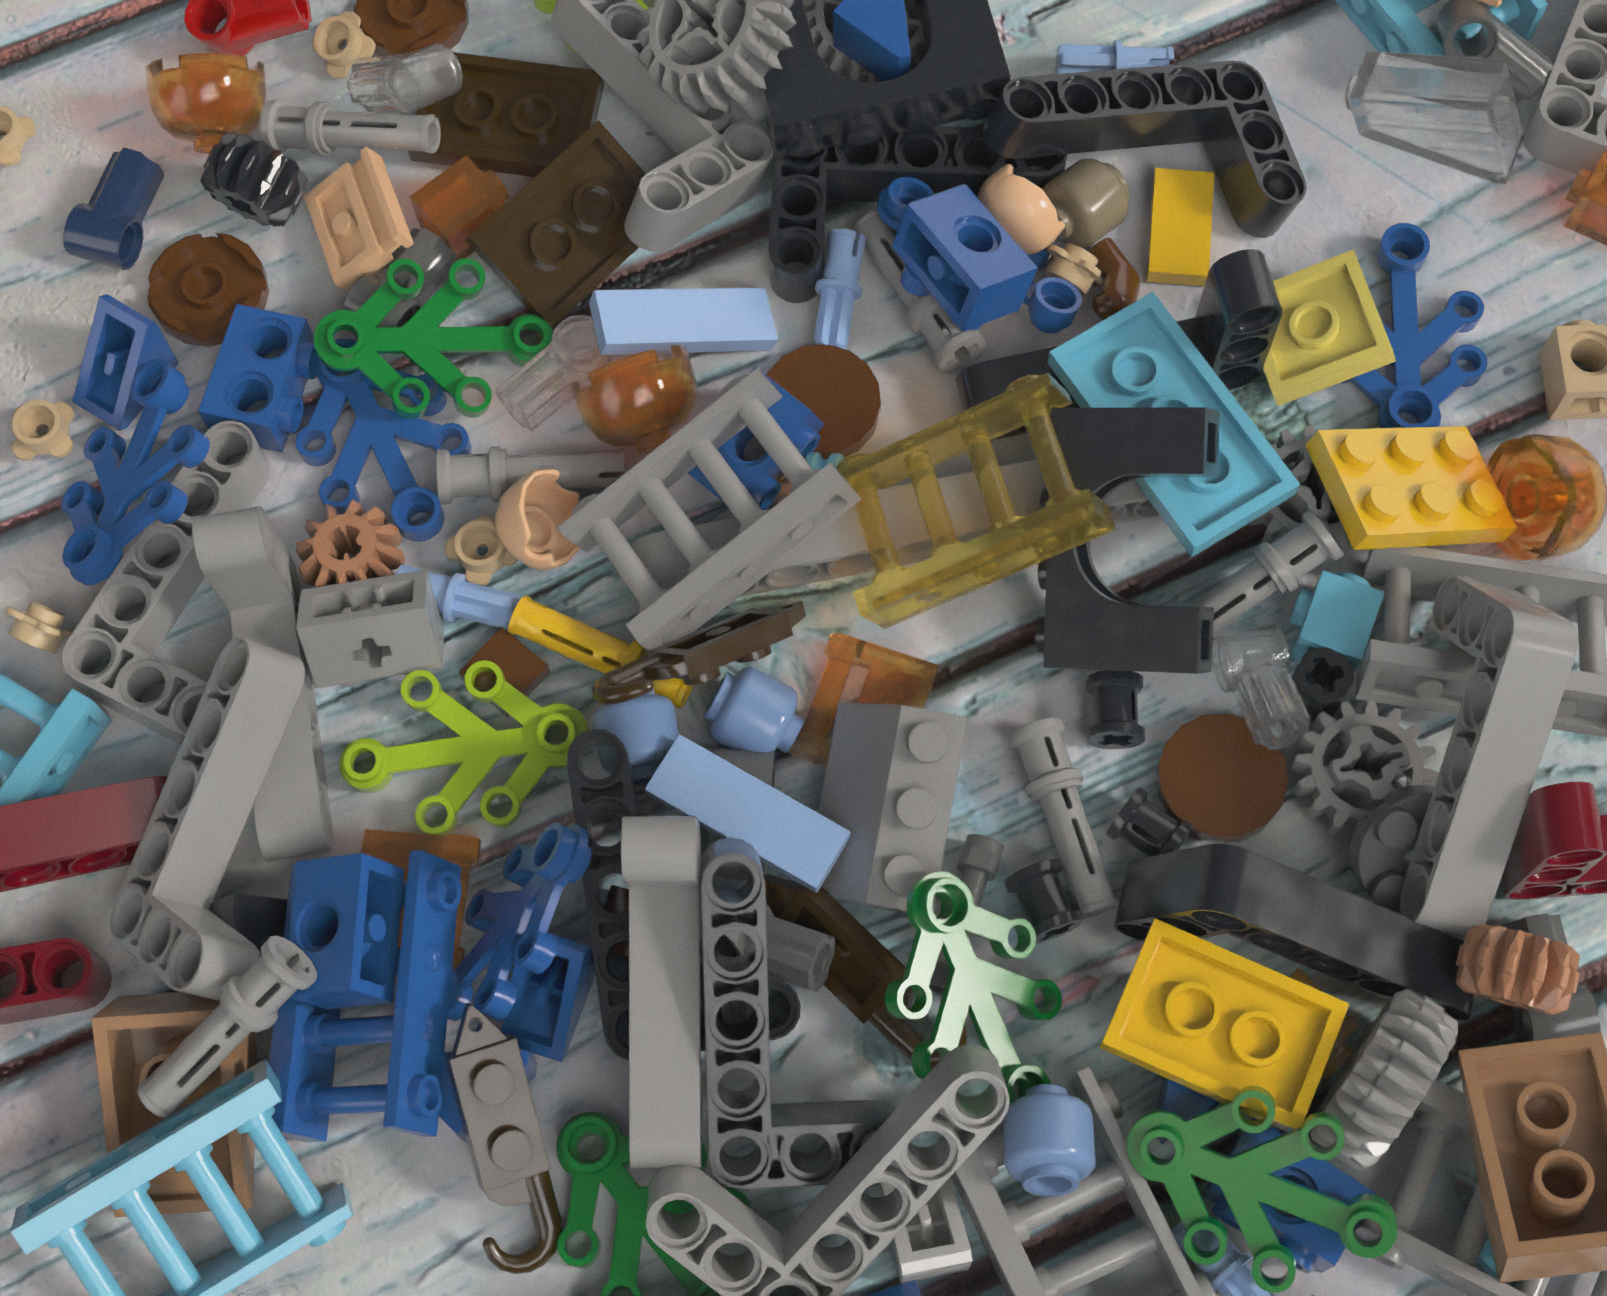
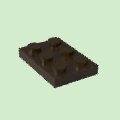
M432 49L416 115L434 114V117H437L440 123L441 139L439 148L435 153L408 151L410 159L415 162L535 177L596 123L604 89V80L594 70Z
M598 120L469 235L465 241L531 314L543 318L552 328L639 248L627 236L624 223L640 180L646 173Z

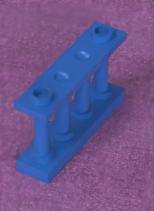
M422 850L410 851L407 881H403L401 909L404 908L401 947H398L396 975H398L394 1015L340 1019L341 1008L324 1009L290 998L277 1010L278 1018L273 1024L269 1065L280 1081L282 1101L274 1105L275 1113L271 1117L284 1138L301 1142H326L329 1115L384 1112L383 1127L423 1137H437L439 1111L443 1103L442 1075L457 907L461 900V866ZM296 864L291 866L283 936L287 940H289L291 898L294 891ZM391 1043L387 1084L332 1087L337 1046Z

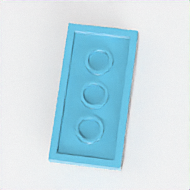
M1154 292L1049 352L1048 364L1080 408L1206 407L1220 412L1218 477H1145L1134 480L1191 558L1296 495L1300 483Z

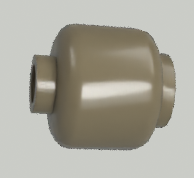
M1089 158L1080 159L1043 186V191L1056 209L1058 221H1063L1065 224L1064 229L1055 240L1066 244L1071 243L1081 248H1087L1122 224L1128 213V184L1121 172L1109 163Z

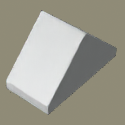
M951 1178L941 1186L892 1240L900 1284L968 1271L973 1262L971 1247ZM880 1183L883 1196H887L895 1188V1186L889 1183Z

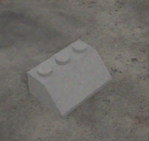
M838 703L818 811L822 816L849 830L851 834L849 841L822 884V887L836 901L907 914V897L913 883L926 873L941 871L967 727V716L905 705ZM934 895L933 903H932L933 912H934V907H935V902H936V895Z

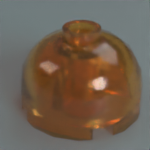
M190 53L178 55L179 67L163 70L162 59L155 60L146 66L147 91L155 118L161 128L174 138L193 142L195 152L209 154L213 146L218 144L223 134L249 135L259 125L261 112L266 102L265 72L262 62L258 61L252 70L248 69L247 57L223 53Z
M670 346L674 358L659 361L655 349L602 366L588 373L592 384L588 388H585L577 380L573 382L570 390L577 410L587 429L600 441L614 447L636 445L639 455L651 453L672 436L671 432L687 423L696 405L698 388L686 346Z
M1530 434L1502 442L1489 458L1487 468L1517 526V529L1504 542H1496L1498 547L1511 558L1522 561H1543L1561 557L1580 550L1600 530L1607 512V483L1604 471L1595 455L1581 444L1568 437Z

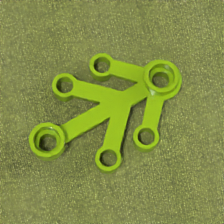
M486 660L478 661L472 664L465 674V686L471 696L483 703L493 701L523 726L521 728L496 731L443 692L441 684L432 673L426 670H415L406 675L401 683L402 698L410 708L418 712H428L459 735V737L385 747L381 742L372 738H360L352 741L345 747L340 756L339 769L344 780L354 789L364 793H373L385 788L395 773L461 764L437 796H429L423 799L415 811V821L418 827L428 836L439 838L453 831L457 823L458 812L501 758L526 754L506 784L488 789L480 800V811L485 820L494 827L506 828L513 825L519 819L521 804L549 768L567 767L568 750L573 740L581 733L589 731V726L584 716L574 707L561 703L541 708L506 682L504 674L495 663ZM491 672L497 677L495 686L486 692L476 690L474 687L476 677L480 673ZM420 681L432 683L433 690L429 698L424 701H415L411 698V690L416 683ZM555 724H562L569 730L568 738L559 745L549 744L545 739L547 730ZM365 752L373 753L376 760L373 769L364 774L355 772L354 761L357 756ZM500 796L510 798L512 809L507 816L503 818L491 816L489 808L495 798ZM434 806H443L447 810L445 823L437 828L428 827L425 822L427 811Z

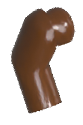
M1109 237L1099 241L1089 250V253L1098 259L1095 267L1101 271V275L1105 279L1103 283L1104 291L1096 295L1092 300V308L1102 321L1136 302L1140 288L1138 273Z

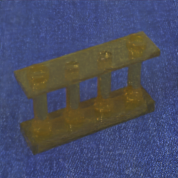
M1049 373L1041 376L1028 375L1019 378L1007 387L1006 392L876 452L856 454L838 463L837 470L861 498L855 504V508L876 575L872 578V584L853 592L860 616L887 629L1116 530L1112 514L1106 503L1089 489L1084 491L1075 490L1049 416L1051 408H1064L1072 404L1069 393ZM1025 425L1050 499L1046 502V508L1022 517L1015 514L991 440ZM967 451L991 525L987 528L986 534L964 543L957 540L933 466ZM910 477L933 550L929 553V559L906 568L900 566L877 490L887 488Z

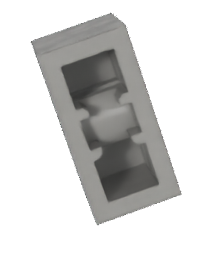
M427 570L301 590L296 629L316 688L334 685L349 686L365 680L402 674L408 675L415 670L427 671L442 668L444 627Z

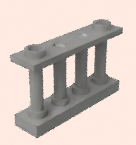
M758 367L749 375H742L731 380L721 390L719 399L600 494H593L581 500L573 508L571 517L557 527L567 540L586 553L596 545L600 546L641 604L638 610L639 614L625 625L637 642L649 651L696 631L861 500L848 481L831 463L821 470H813L768 412L767 409L783 396ZM746 426H748L792 485L790 494L770 510H762L717 450ZM696 466L699 467L741 524L739 535L720 550H711L668 491L670 486ZM647 505L691 565L688 571L689 574L670 590H662L618 529Z
M1424 547L1370 549L1361 577L1370 584V587L1385 592L1383 641L1370 640L1356 678V699L1458 715L1476 658L1450 640H1448V651L1410 645L1411 598L1435 601L1443 582L1450 576H1457L1516 590L1567 620L1578 623L1580 671L1571 670L1552 729L1607 738L1606 574Z
M1089 1066L1076 1072L1071 1085L1077 1098L1086 1103L1091 1109L1094 1132L1109 1162L1093 1169L1086 1179L1079 1182V1187L1075 1191L1060 1196L1038 1195L1017 1206L1013 1200L1002 1204L991 1178L999 1175L998 1167L1004 1165L1003 1134L987 1142L984 1140L951 1176L1007 1296H1063L1153 1252L1173 1292L1165 1296H1216L1209 1280L1202 1271L1192 1274L1145 1177L1139 1174L1132 1166L1127 1153V1141L1116 1119L1123 1117L1119 1100L1106 1079L1096 1081ZM1119 1188L1123 1189L1141 1225L1140 1227L1048 1271L1044 1265L1033 1269L1021 1244L1030 1239L1029 1231Z
M1435 1079L1427 1091L1426 1097L1420 1102L1413 1113V1117L1419 1119L1416 1126L1421 1130V1133L1390 1203L1397 1218L1396 1241L1388 1252L1372 1259L1402 1270L1406 1263L1469 1296H1543L1550 1277L1516 1281L1513 1288L1506 1283H1499L1498 1279L1475 1268L1488 1236L1479 1184L1475 1188L1448 1254L1409 1235L1447 1144H1455L1457 1139L1472 1146L1464 1093ZM1362 1219L1355 1230V1234L1366 1241L1378 1238L1382 1232L1381 1226L1372 1219ZM1607 1270L1600 1271L1590 1296H1607Z

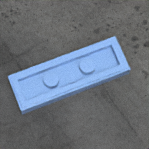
M765 287L594 290L589 300L600 355L772 350L778 341Z
M680 734L644 789L647 796L682 816H696L700 826L722 839L729 837L742 839L751 844L759 854L760 861L815 893L819 891L851 837L849 830Z

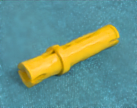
M526 595L517 603L508 625V633L517 634L604 674L650 654L647 651L648 649L641 646L636 639L630 644L583 621L576 620L533 601L531 597ZM679 678L651 681L655 694L668 697L673 705L679 709L684 707L694 685H684L683 680Z

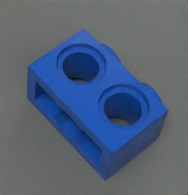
M236 304L198 410L208 429L223 421L240 422L251 429L261 448L283 453L289 433H295L302 421L304 408L302 395L307 380H313L317 375L316 364L319 357L315 351L314 335L307 319ZM285 348L280 355L273 358H265L272 350ZM267 401L261 409L255 412H245L253 403Z

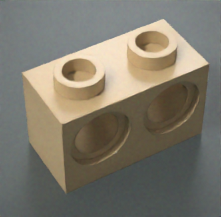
M1575 320L1561 326H1556L1539 353L1549 420L1607 418V324L1595 325L1590 320ZM1573 362H1580L1586 365L1591 372L1579 369Z

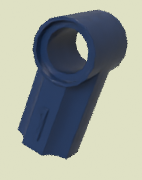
M123 147L120 152H113L89 203L77 204L68 215L63 233L65 251L69 255L121 270H129L133 267L142 250L144 239L142 222L165 176L160 165L148 159L143 153Z

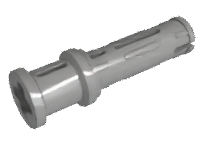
M270 100L264 105L260 116L261 139L268 146L281 150L282 153L288 148L310 149L313 154L319 156H326L334 152L337 147L363 149L366 146L374 150L421 151L433 154L439 148L441 129L437 117H434V114L407 115L379 112H339L335 107L326 102H315L310 107L287 106L281 100Z
M877 210L864 215L856 223L854 231H856V235L861 233L866 237V249L909 310L907 314L908 326L912 332L925 338L936 354L934 361L940 372L944 374L953 373L968 366L982 353L986 345L982 334L977 330L962 332L951 321L947 312L932 294L916 296L907 292L902 287L900 282L902 272L889 255V253L893 252L902 266H905V262L892 248L898 231L888 226L881 219ZM947 329L951 335L947 337L943 330Z
M500 446L490 447L488 453L451 455L448 449H438L436 454V476L439 501L441 505L451 504L453 498L490 496L493 502H499L500 497L519 478L534 470L544 469L559 471L560 475L556 481L564 489L606 488L626 473L624 448L604 451L508 455L507 449H501Z
M1311 509L1302 514V523L1272 544L1264 541L1258 545V550L1253 553L1256 558L1255 560L1189 605L1191 607H1214L1213 635L1233 623L1238 617L1278 589L1282 594L1287 591L1291 593L1297 589V580L1328 558L1337 561L1344 556L1333 537Z
M1051 717L1041 719L1012 731L1007 738L1011 747L1018 748L1030 782L1025 787L1028 798L1032 799L1035 804H1041L1077 910L1081 911L1083 918L1093 917L1116 908L1119 903L1117 898L1114 897L1096 840L1092 834L1078 790L1083 786L1082 781L1084 778L1081 770L1073 768L1061 735L1066 728L1063 718Z
M280 936L269 937L261 947L262 956L241 977H231L223 985L220 994V1004L182 1041L178 1048L148 1079L143 1080L139 1084L137 1094L147 1109L160 1117H171L181 1103L218 1068L220 1063L251 1032L257 1033L269 1029L278 1018L277 1010L297 989H308L316 981L317 972L312 961L298 946Z

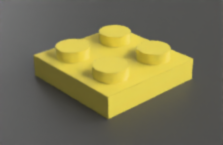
M1354 249L1273 281L1282 306V316L1263 369L1277 406L1396 362L1393 349Z

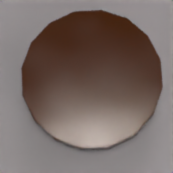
M357 0L356 7L354 4V13L361 19L360 28L365 36H369L374 40V53L379 58L400 65L423 64L429 62L432 49L450 51L460 42L468 26L469 5L467 0Z
M216 233L218 237L209 236L204 238L201 234L186 236L167 247L151 267L148 277L150 283L149 296L147 294L149 307L165 332L185 344L205 347L222 344L236 304L265 310L270 291L263 264L248 244L230 234Z
M830 345L803 346L782 356L767 372L766 375L813 411L825 424L818 432L821 437L819 444L814 452L820 453L824 460L828 459L832 453L843 454L845 458L859 451L874 435L881 411L879 382L869 365L850 350Z
M1231 714L1202 715L1181 725L1164 745L1158 763V779L1156 781L1158 798L1167 814L1179 823L1188 820L1194 824L1189 835L1203 840L1208 838L1216 841L1225 840L1224 843L1241 842L1263 831L1282 807L1289 783L1285 757L1273 737L1253 721Z

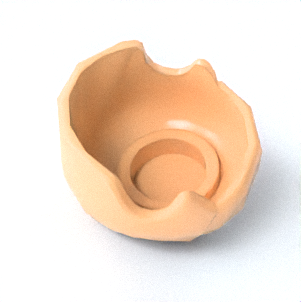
M1006 164L985 180L980 188L978 199L1020 248L1028 255H1032L1051 245L1062 232L1065 224L1063 221H1058L1056 209L1043 189L1024 177L1012 174L1014 167Z
M555 469L534 470L519 478L500 497L495 514L497 536L503 546L512 556L531 569L550 570L565 565L581 549L567 540L557 528L571 517V512L579 503L580 496L577 492L568 491L557 483L556 480L559 478L560 472Z

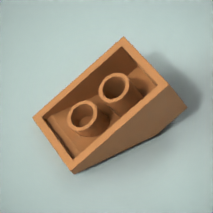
M183 992L125 995L115 998L91 1018L107 1153L166 1119L152 1113L145 1107L137 1094L138 1086L143 1080L148 1079L178 1048L182 1041L220 1004L219 1000ZM251 1032L220 1063L218 1068L181 1103L177 1111L257 1064L255 1032ZM234 1129L211 1143L213 1150L210 1152V1156L243 1208L250 1209L253 1205L255 1145L248 1133L239 1134ZM171 1167L149 1181L151 1186L147 1193L161 1215L210 1212V1209L185 1170L177 1172L174 1167ZM122 1208L114 1210L115 1217H127Z
M1602 1032L1459 1050L1457 1056L1483 1215L1499 1283L1607 1270V1051Z

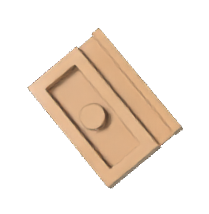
M367 146L360 151L362 158L354 165L346 162L304 196L333 282L336 286L347 292L350 291L360 277L365 274L374 275L394 259L392 252L401 245L408 249L414 244L383 158Z

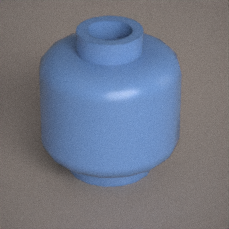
M753 667L743 668L736 676L726 672L703 716L712 721L710 735L713 740L730 749H742L753 752H772L777 748L787 753L795 742L804 722V718L794 714L798 704L796 690Z
M654 688L650 693L639 698L618 704L603 705L592 716L593 729H603L615 734L626 746L632 763L635 785L649 783L679 735L672 701L668 697L655 694ZM597 745L603 769L612 774L618 761L615 749L607 745Z
M1053 1084L1033 1086L1026 1091V1096L1020 1097L1009 1105L1008 1112L1002 1120L1003 1154L1007 1173L1022 1183L1024 1190L1035 1195L1060 1196L1075 1191L1079 1187V1182L1090 1175L1096 1164L1094 1121L1090 1107L1079 1098L1068 1095L1065 1088Z

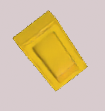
M1155 168L1152 183L1146 282L1204 287L1210 267L1215 172Z

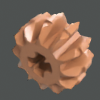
M353 499L344 514H338L333 506L326 504L325 516L327 520L323 523L306 520L305 530L310 539L296 542V553L300 560L304 561L299 566V574L306 584L314 585V588L394 575L391 570L398 569L400 565L405 564V556L402 550L397 548L402 541V536L397 526L392 524L386 525L387 518L384 512L377 507L364 514L361 504ZM351 551L355 557L350 559L347 552Z
M1480 924L1468 929L1464 944L1460 945L1456 966H1458L1456 984L1464 992L1476 997L1515 1008L1554 1015L1567 1011L1572 994H1576L1580 973L1577 972L1580 955L1571 946L1541 935L1508 929L1498 925L1494 927Z

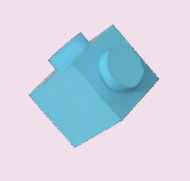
M1323 570L1313 591L1302 587L1296 599L1288 623L1299 626L1288 659L1300 663L1302 656L1306 652L1315 648H1330L1348 659L1354 673L1362 660L1385 592L1370 587V584L1358 575L1347 572L1333 574Z

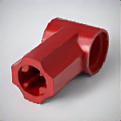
M190 0L184 16L187 30L218 56L228 60L239 59L245 56L253 48L254 44L309 30V23L312 21L308 0ZM227 18L225 25L215 32L218 24Z

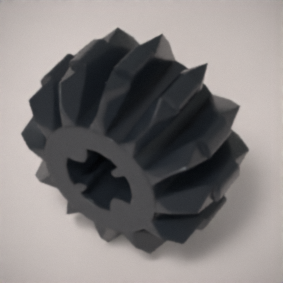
M223 134L218 144L213 146L206 159L200 182L205 190L210 193L212 199L227 206L228 210L242 215L245 220L249 218L262 226L272 225L277 227L285 226L290 216L295 214L305 195L303 191L308 179L304 172L300 170L296 161L286 158L281 150L273 149L263 140H253L246 134Z

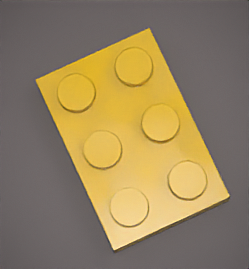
M1466 426L1318 430L1305 445L1353 550L1504 542L1517 529L1503 496L1498 490L1478 450L1477 444Z
M1154 918L1099 1048L1223 1104L1234 1100L1237 1092L1244 1087L1252 1085L1263 1087L1271 1093L1276 1104L1275 1117L1271 1126L1288 1133L1302 1127L1349 1003ZM1247 1098L1240 1104L1241 1112L1258 1120L1264 1118L1268 1112L1266 1105L1257 1098Z

